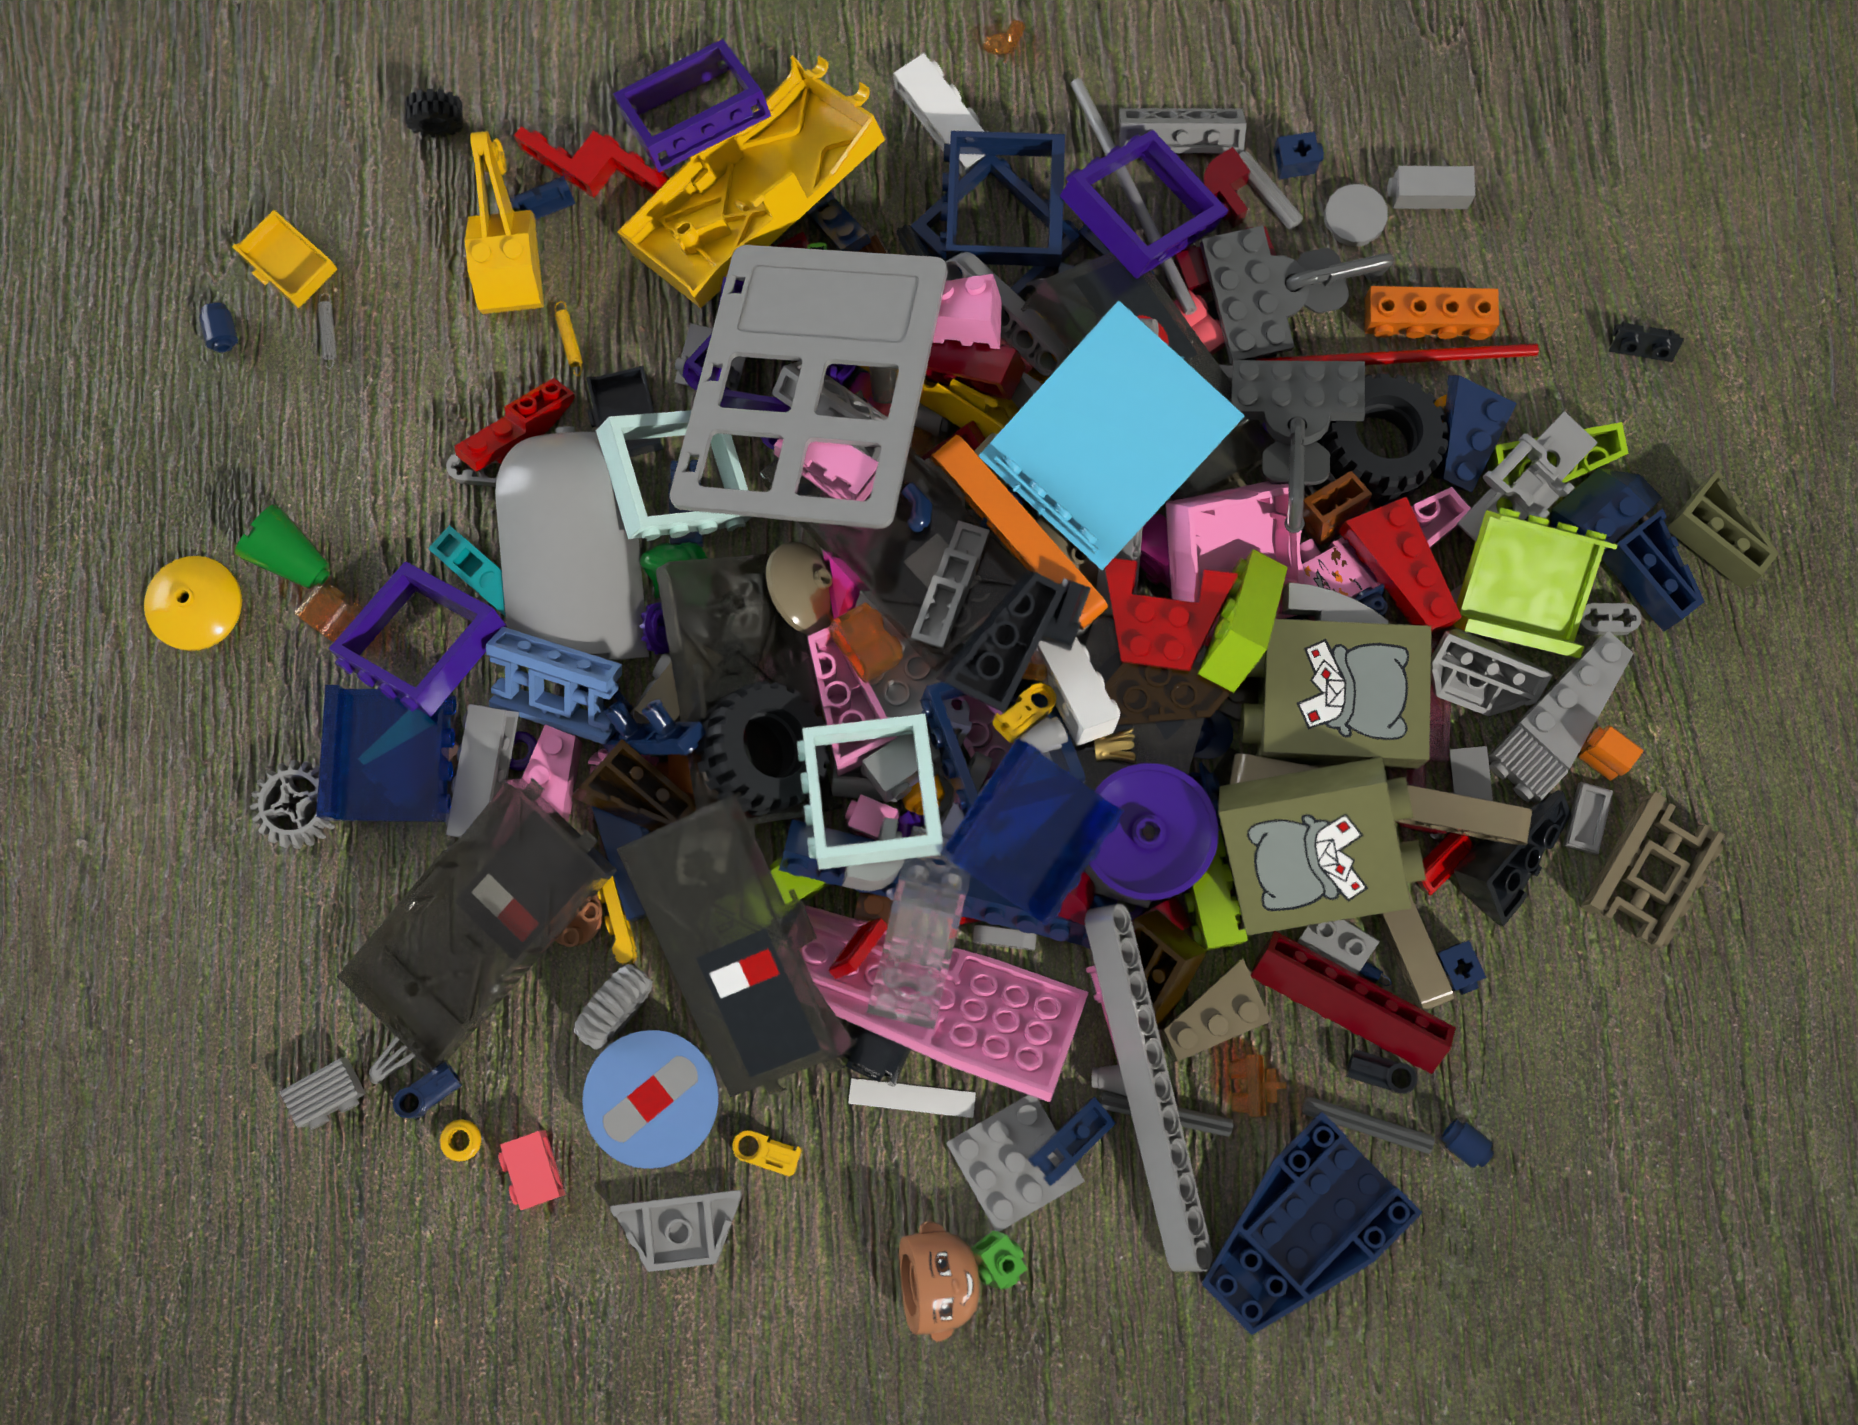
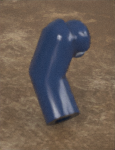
M911 482L901 492L912 505L911 517L907 519V525L912 531L921 532L931 522L932 503L914 482Z

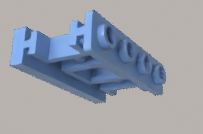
M502 627L486 643V655L490 656V662L505 666V678L500 677L491 687V693L494 695L489 700V707L519 712L518 717L548 725L563 732L601 744H607L615 732H617L615 726L605 715L603 698L610 700L619 689V684L616 681L622 675V664L506 627ZM521 666L529 668L528 673L521 671ZM544 679L564 685V697L545 692ZM521 685L529 687V692L522 690ZM580 685L589 687L588 692L580 690ZM580 704L588 706V711L581 709Z

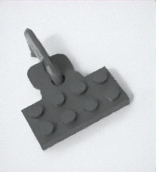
M1263 225L1204 238L1200 241L1230 364H1233V360H1253L1292 351L1294 343L1288 318L1296 315L1303 306L1317 314L1342 308L1349 297L1345 278L1365 274L1369 281L1377 282L1394 262L1392 254L1384 253L1341 263L1339 255L1329 248L1304 252L1297 261L1284 255L1271 256Z
M1233 360L1231 404L1244 415L1243 419L1264 420L1266 430L1277 440L1263 452L1262 473L1265 479L1271 483L1289 484L1288 514L1284 525L1287 531L1298 533L1304 528L1305 524L1303 519L1304 485L1320 484L1328 478L1330 472V453L1317 440L1321 439L1328 431L1330 421H1364L1365 361Z

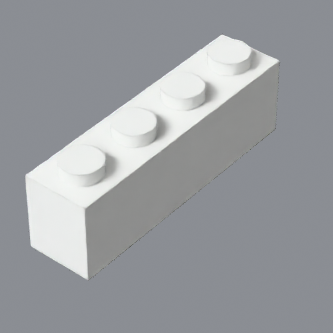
M923 53L894 72V88L943 152L944 143L950 144L951 131L984 132L979 125V119L974 110L964 106L961 102L959 91L953 84H947L943 78V72L936 61L933 60L931 62ZM960 154V175L964 177L986 155Z
M1077 637L1071 651L1040 641L1031 660L1043 683L1049 685L1055 691L1057 698L1055 705L1076 745L1078 746L1112 734L1120 718L1119 707L1115 700L1110 699L1103 677L1098 671L1095 672L1089 661L1090 657L1086 646L1080 644Z

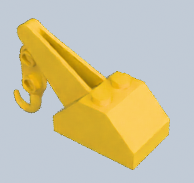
M488 131L471 133L470 140L475 162L480 215L468 217L465 248L468 274L477 308L482 314L543 308L544 300L535 215L531 210L513 211L502 175L506 173V160L499 139L496 138L492 142ZM485 172H489L500 212L497 214H490Z

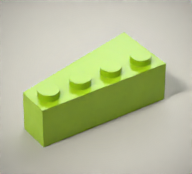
M1219 829L1216 852L1209 868L1193 886L1188 888L1189 893H1184L1187 912H1193L1196 925L1191 926L1192 938L1206 951L1241 945L1248 941L1246 929H1238L1237 923H1240L1241 910L1238 900H1236L1235 896L1231 897L1230 890H1233V878L1228 863L1224 864L1223 857H1226V850Z

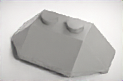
M1458 629L1449 630L1444 633L1431 657V677L1434 695L1486 716L1510 711L1524 704L1526 706L1536 704L1553 676L1550 672L1506 648Z

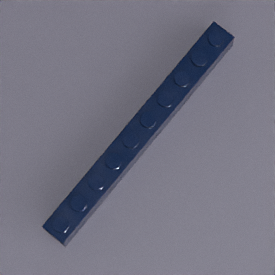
M792 819L779 871L787 872L794 876H803L823 881L826 884L842 886L846 866L819 869L817 858H810L808 838L814 837L813 825L806 826L805 822ZM824 827L826 847L877 841ZM933 855L905 859L897 877L882 889L874 891L855 889L859 892H868L888 897L891 900L904 901L927 909L941 910L953 913L959 917H969L985 921L991 925H1001L1024 933H1033L1052 938L1056 941H1066L1091 949L1086 926L1055 915V905L1025 894L1030 878ZM1095 895L1092 908L1116 905V900Z

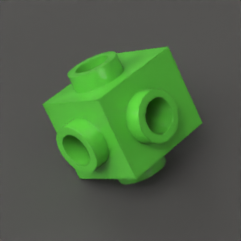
M993 1230L971 1247L976 1260L979 1279L985 1286L990 1285L1000 1290L1010 1288L1019 1281V1276L1027 1270L1022 1260L1024 1257L1022 1249L1014 1240H1010L1007 1234Z

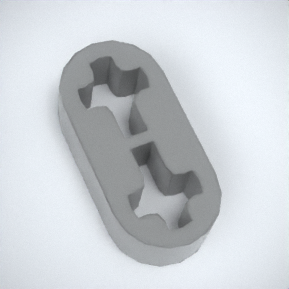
M1627 603L1587 604L1579 631L1587 635H1603L1607 631H1610L1613 635H1627L1641 624V613L1637 607ZM1592 612L1593 617L1604 618V621H1598L1591 626V622L1585 620V617ZM1625 612V617L1631 618V622L1624 627L1623 621H1612V618H1616Z
M974 925L972 942L1034 951L1037 934L1024 933L1014 929Z

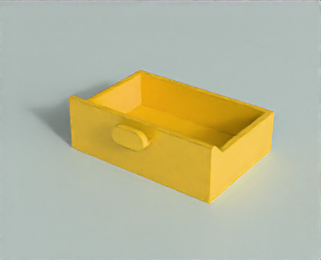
M275 210L241 243L232 246L240 257L255 269L252 274L261 283L266 285L269 282L298 309L337 270V267L325 254Z

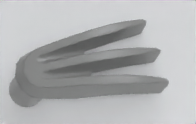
M405 1029L400 1030L370 1068L369 1080L371 1083L379 1084L383 1079L423 1053L424 1048L420 1047L399 1062H394L416 1042V1038L412 1037L391 1057H388L393 1048L405 1035Z

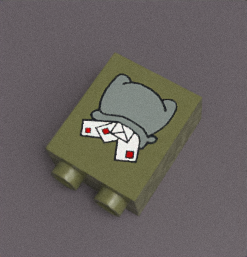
M1289 619L1274 620L1268 648L1246 676L1247 678H1259L1258 704H1242L1240 720L1241 743L1257 744L1256 756L1296 764L1334 766L1382 757L1384 768L1417 770L1429 761L1431 626Z
M1382 757L1220 786L1219 816L1247 935L1411 909L1407 883L1424 881L1426 877L1418 840L1399 843L1395 821L1414 818L1406 777L1387 780Z

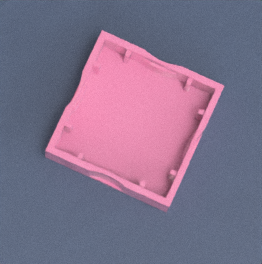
M1267 481L1166 502L1172 599L1199 603L1204 569L1232 573L1237 561L1240 558L1246 559L1252 549L1288 567L1283 588L1289 582L1304 584V571L1300 556L1302 530L1298 533H1291L1287 531L1284 525L1288 514L1289 484H1274ZM1281 592L1275 619L1298 616L1282 614ZM1219 613V615H1218V617H1217V619H1216V621H1215V623H1214V625H1213V627H1212V629H1211V631H1210L1208 637H1210V636L1213 635L1214 630H1215V627H1216L1217 622H1218V619H1219V617H1220V613Z

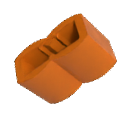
M1611 725L1606 726L1604 729L1599 726L1592 734L1589 733L1577 757L1611 781L1618 775L1622 776L1627 773L1641 756L1644 749Z

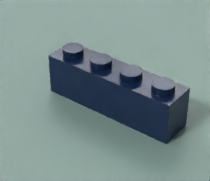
M592 806L626 919L630 922H635L670 910L667 902L672 900V896L667 882L661 883L657 871L662 869V864L657 851H651L648 839L652 838L651 830Z

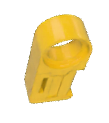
M1044 683L1033 684L1019 695L1013 706L1001 715L996 714L992 722L993 726L1008 742L1014 743V740L1020 738L1021 735L1034 727L1051 712L1057 699L1055 691ZM1035 693L1044 695L1048 700V706L1043 708L1035 706L1031 701V695Z
M753 1130L743 1131L735 1137L732 1147L738 1159L786 1176H792L796 1172L797 1163L802 1153L800 1146H797V1149L794 1150L793 1146L773 1139L769 1141L770 1136ZM745 1136H752L758 1142V1149L752 1156L742 1154L739 1149V1142Z

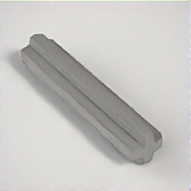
M1243 151L1240 153L1239 156L1251 171L1248 178L1250 185L1288 229L1295 228L1301 222L1302 215L1249 152Z

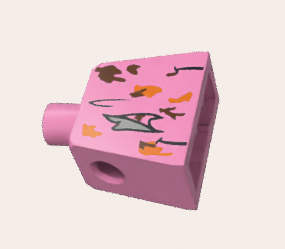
M1313 539L1300 544V556L1304 563L1302 564L1304 584L1333 590L1353 599H1356V596L1361 591L1371 586L1338 547H1332L1321 554ZM1308 616L1309 620L1315 621V616Z

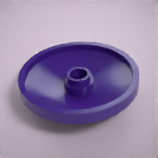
M1156 763L1136 764L1113 773L1092 793L1082 817L1081 839L1087 861L1096 875L1106 885L1118 893L1131 898L1159 900L1175 896L1187 890L1207 871L1214 858L1218 844V820L1207 793L1189 775L1167 765ZM1145 826H1152L1155 829V836L1153 838L1147 839L1143 836L1142 830Z

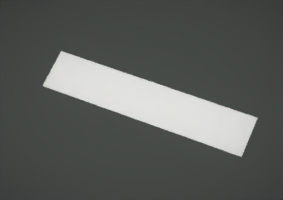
M851 1078L848 1104L973 1118L976 1093L897 1083L895 1086H890L888 1082Z

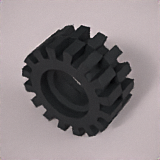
M427 88V92L420 89L416 90L417 94L411 92L409 97L406 96L407 128L411 129L413 133L420 132L421 136L430 134L432 138H436V135L447 137V133L452 136L463 128L462 100H460L458 95L453 96V92L448 91L444 93L443 89H438L437 92H434L432 88Z

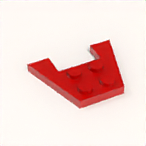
M1113 558L1105 567L1121 661L1123 663L1190 672L1238 578V574L1204 569L1199 603L1134 595L1137 561Z

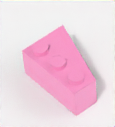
M993 274L946 281L933 338L934 343H944V340L948 339L958 340L963 346H972L973 342L988 343L990 348L1000 349L1002 300Z
M778 439L774 444V455L778 458L783 439ZM812 442L808 445L801 475L833 499L865 501L872 492L878 461L849 444Z

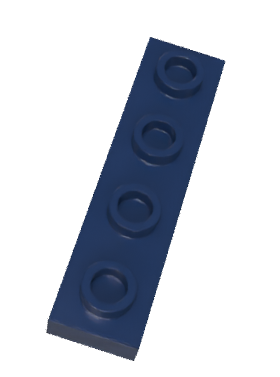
M660 699L650 702L647 705L648 707H644L642 710L643 715L646 716L650 723H636L623 701L614 703L610 706L611 709L605 711V715L617 730L608 743L603 744L608 753L623 739L639 754L686 755L697 748L698 741L706 733L700 722H674Z

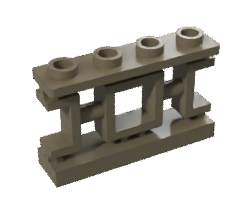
M1652 792L1642 798L1580 906L1591 914L1597 913L1605 921L1612 919L1617 909L1642 924L1635 939L1640 942L1643 941L1645 946L1650 949L1660 948L1662 945L1666 946L1672 940L1675 934V929L1673 928L1678 917L1682 918L1689 910L1692 903L1689 898L1694 889H1699L1705 882L1708 875L1705 869L1709 862L1715 861L1722 852L1724 845L1721 844V841L1725 836L1720 831L1714 832L1707 824L1698 826L1694 835L1668 821L1676 806L1666 803L1667 798L1657 792ZM1652 823L1655 827L1669 834L1663 846L1650 839L1643 841ZM1681 842L1692 849L1699 848L1691 864L1674 854ZM1649 853L1674 867L1662 891L1636 877ZM1619 881L1637 890L1630 903L1619 896L1610 898ZM1649 898L1660 905L1668 904L1659 921L1642 911Z

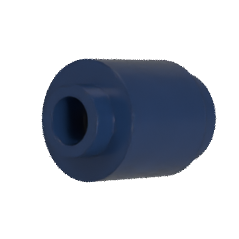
M223 303L204 305L200 309L199 320L206 347L219 353L230 351L238 342L231 311Z
M1458 1118L1449 1124L1440 1138L1446 1143V1149L1472 1169L1477 1165L1481 1168L1484 1167L1494 1154V1151L1491 1150L1493 1142L1467 1121L1461 1122Z

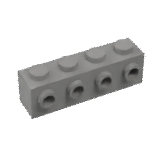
M469 704L468 711H466L463 717V740L457 751V759L459 761L457 775L454 777L451 785L453 797L451 808L446 815V835L481 842L495 841L499 831L519 712Z

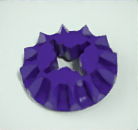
M657 602L646 605V612L641 613L643 624L639 626L643 630L641 640L646 641L647 650L654 651L656 655L669 653L674 648L678 632L672 628L676 622L675 615L665 603Z

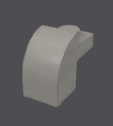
M884 818L880 827L878 841L900 839L902 837V832L896 831L897 819ZM905 859L846 866L842 886L864 891L882 889L897 877Z

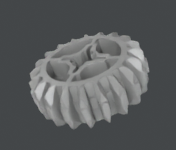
M291 760L289 767L279 763L277 764L278 773L270 769L266 770V775L269 778L267 782L261 779L257 780V784L262 789L260 792L253 791L251 793L252 797L258 799V803H253L249 807L251 810L259 812L252 820L256 824H261L258 832L262 835L269 834L268 841L271 843L279 841L281 847L288 848L292 844L293 848L301 849L304 841L306 845L313 846L315 844L314 835L324 839L326 838V834L323 831L324 827L331 830L335 828V825L329 822L331 816L335 818L341 816L340 812L333 810V806L340 805L342 800L332 797L340 789L336 785H330L333 781L332 775H323L324 768L318 765L313 768L311 762L304 761L300 766L298 761ZM307 779L312 782L316 790L313 792L308 790L301 792L300 788L295 786L294 780ZM281 790V798L274 804L275 798ZM297 798V799H299L301 802H299V803L296 804L295 799ZM296 805L297 810H293L292 807ZM318 805L317 812L311 820V811ZM291 817L292 822L297 823L299 829L285 830L279 825L276 818Z
M631 964L620 968L617 973H614L598 989L587 1006L583 1008V1012L575 1022L574 1033L580 1037L579 1039L583 1043L591 1046L593 1049L603 1048L621 1032L643 1005V1002L651 992L653 981L640 968H636Z

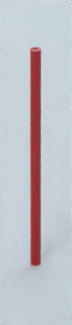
M1537 343L1256 358V360L1365 361V365L1531 357L1538 356L1539 346Z

